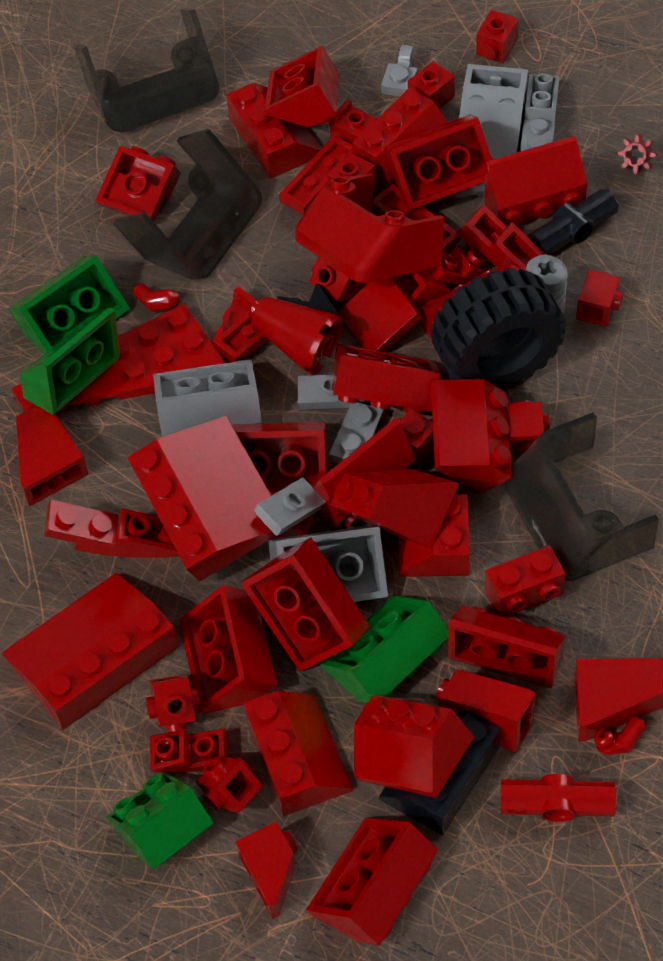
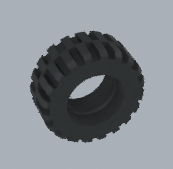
M505 268L504 272L497 270L488 272L487 276L482 278L478 276L470 280L471 283L465 287H459L455 290L454 296L448 297L442 303V310L437 311L434 323H432L431 337L433 346L451 379H485L498 388L512 387L517 385L518 381L524 378L527 380L532 377L536 370L544 368L547 365L548 359L554 358L557 354L558 346L562 345L566 331L564 314L543 279L527 270L520 269L518 271L514 268Z

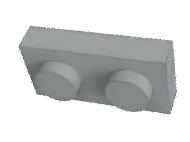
M359 402L351 403L329 453L330 461L339 464L378 432L384 418V410Z

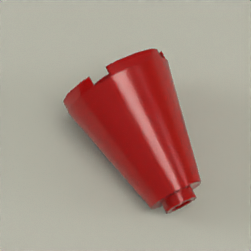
M265 296L262 300L257 299L249 312V316L252 318L251 325L310 376L316 375L324 367L319 363L325 356L331 357L344 326L340 324L344 320L343 317L337 314Z

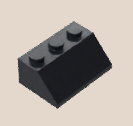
M453 710L472 733L474 739L437 798L385 787L379 795L380 801L442 836L500 747V728L469 711Z

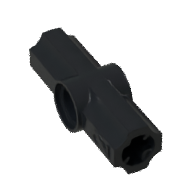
M600 189L576 205L572 202L562 205L555 212L552 220L528 234V238L543 253L551 255L571 241L574 244L585 241L591 235L595 226L618 212L619 204L610 190Z

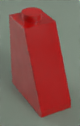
M36 405L27 408L23 413L16 416L20 484L29 507L89 475L84 456L55 414L52 415Z
M663 658L576 659L574 680L578 741H587L594 738L599 730L605 729L607 732L627 724L632 716L641 718L663 708Z
M456 669L451 679L445 678L437 690L436 698L439 699V707L469 711L499 727L500 746L515 754L533 726L536 692L530 689Z

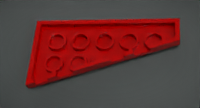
M184 303L117 336L120 359L58 412L67 411L69 406L88 403V406L101 404L100 400L118 397V400L154 394L153 374L223 364L225 361ZM21 383L11 388L13 396L23 412L31 406H36L23 397Z

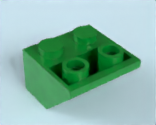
M166 772L149 778L143 784L142 790L132 797L120 800L113 807V812L106 816L108 822L138 858L153 870L214 823L192 788Z

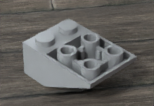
M467 64L459 118L469 114L478 117L492 159L517 153L526 104L528 70Z

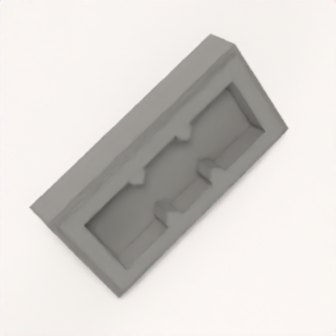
M333 374L298 376L299 410L349 408L351 403L338 400V395H333ZM358 399L359 403L365 404V400Z
M302 477L258 503L254 512L276 536H279L321 510L326 501Z

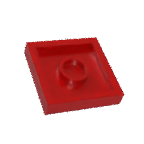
M394 277L369 282L337 311L343 317V321L362 348L383 352L388 350L423 318Z

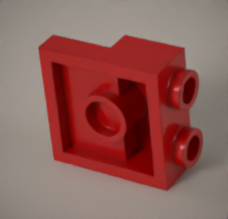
M120 145L95 202L100 206L153 225L163 200L169 201L181 173L175 166L176 162L168 157L159 155L157 159L149 156V153L140 147L132 146L129 149Z

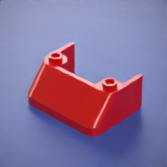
M371 172L351 177L337 176L331 178V181L323 185L295 226V241L351 280L357 282H374L441 266L445 217L438 215L413 221L406 217L403 212L396 210L387 211L385 215L375 216L372 214L375 174Z

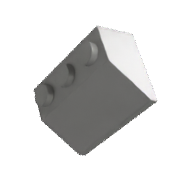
M251 359L153 374L162 437L223 416H227L231 424L262 423L257 385Z
M363 526L268 540L270 559L273 560L284 551L311 537L354 602L388 597L379 526Z

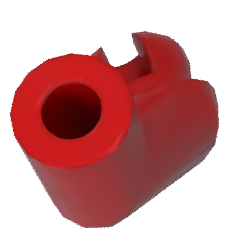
M144 283L137 284L133 289V295L151 312L170 310L180 304V295L175 290L163 289L152 291Z
M632 716L621 733H612L610 730L606 732L605 729L599 730L594 736L596 748L604 755L629 753L642 736L647 725L640 718Z

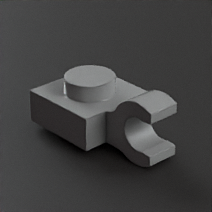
M402 44L398 63H388L381 84V94L400 97L408 89V80L418 73L417 68L412 67L414 57L412 56L414 46Z

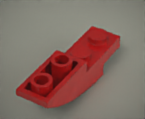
M51 500L47 506L44 536L73 542L74 550L130 558H167L179 556L158 516L124 508L121 509L119 514H113Z

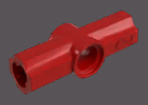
M549 774L542 777L541 780L501 779V814L541 815L543 819L551 822H565L573 819L575 816L615 817V782L574 781V778L565 774Z

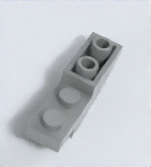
M546 73L529 74L520 151L554 141L559 76Z

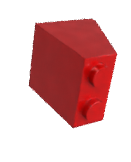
M415 469L350 472L343 474L341 481L335 488L334 497L330 505L372 526H379L380 530L431 549L459 484Z

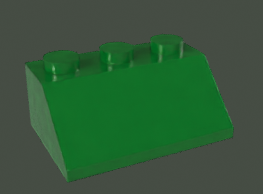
M97 255L83 256L13 304L8 310L24 335L45 354L50 347L56 345L73 328H76L87 318L107 308H111L115 312V319L130 310V307Z
M107 308L87 318L76 328H73L56 345L50 347L38 360L27 366L20 374L23 397L54 415L119 360L120 354L114 310Z
M393 595L366 620L370 627L353 646L321 661L319 665L358 701L367 703L373 695L390 698L393 694V689L399 683L412 677L417 672L418 666L427 657L435 655L442 649L443 642L448 639V628L429 601Z

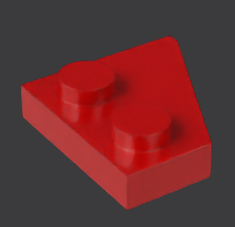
M239 286L234 289L233 301L230 308L226 309L222 318V326L217 329L213 339V345L216 350L230 362L245 360L268 340L251 325L252 318L249 316V312L256 299Z

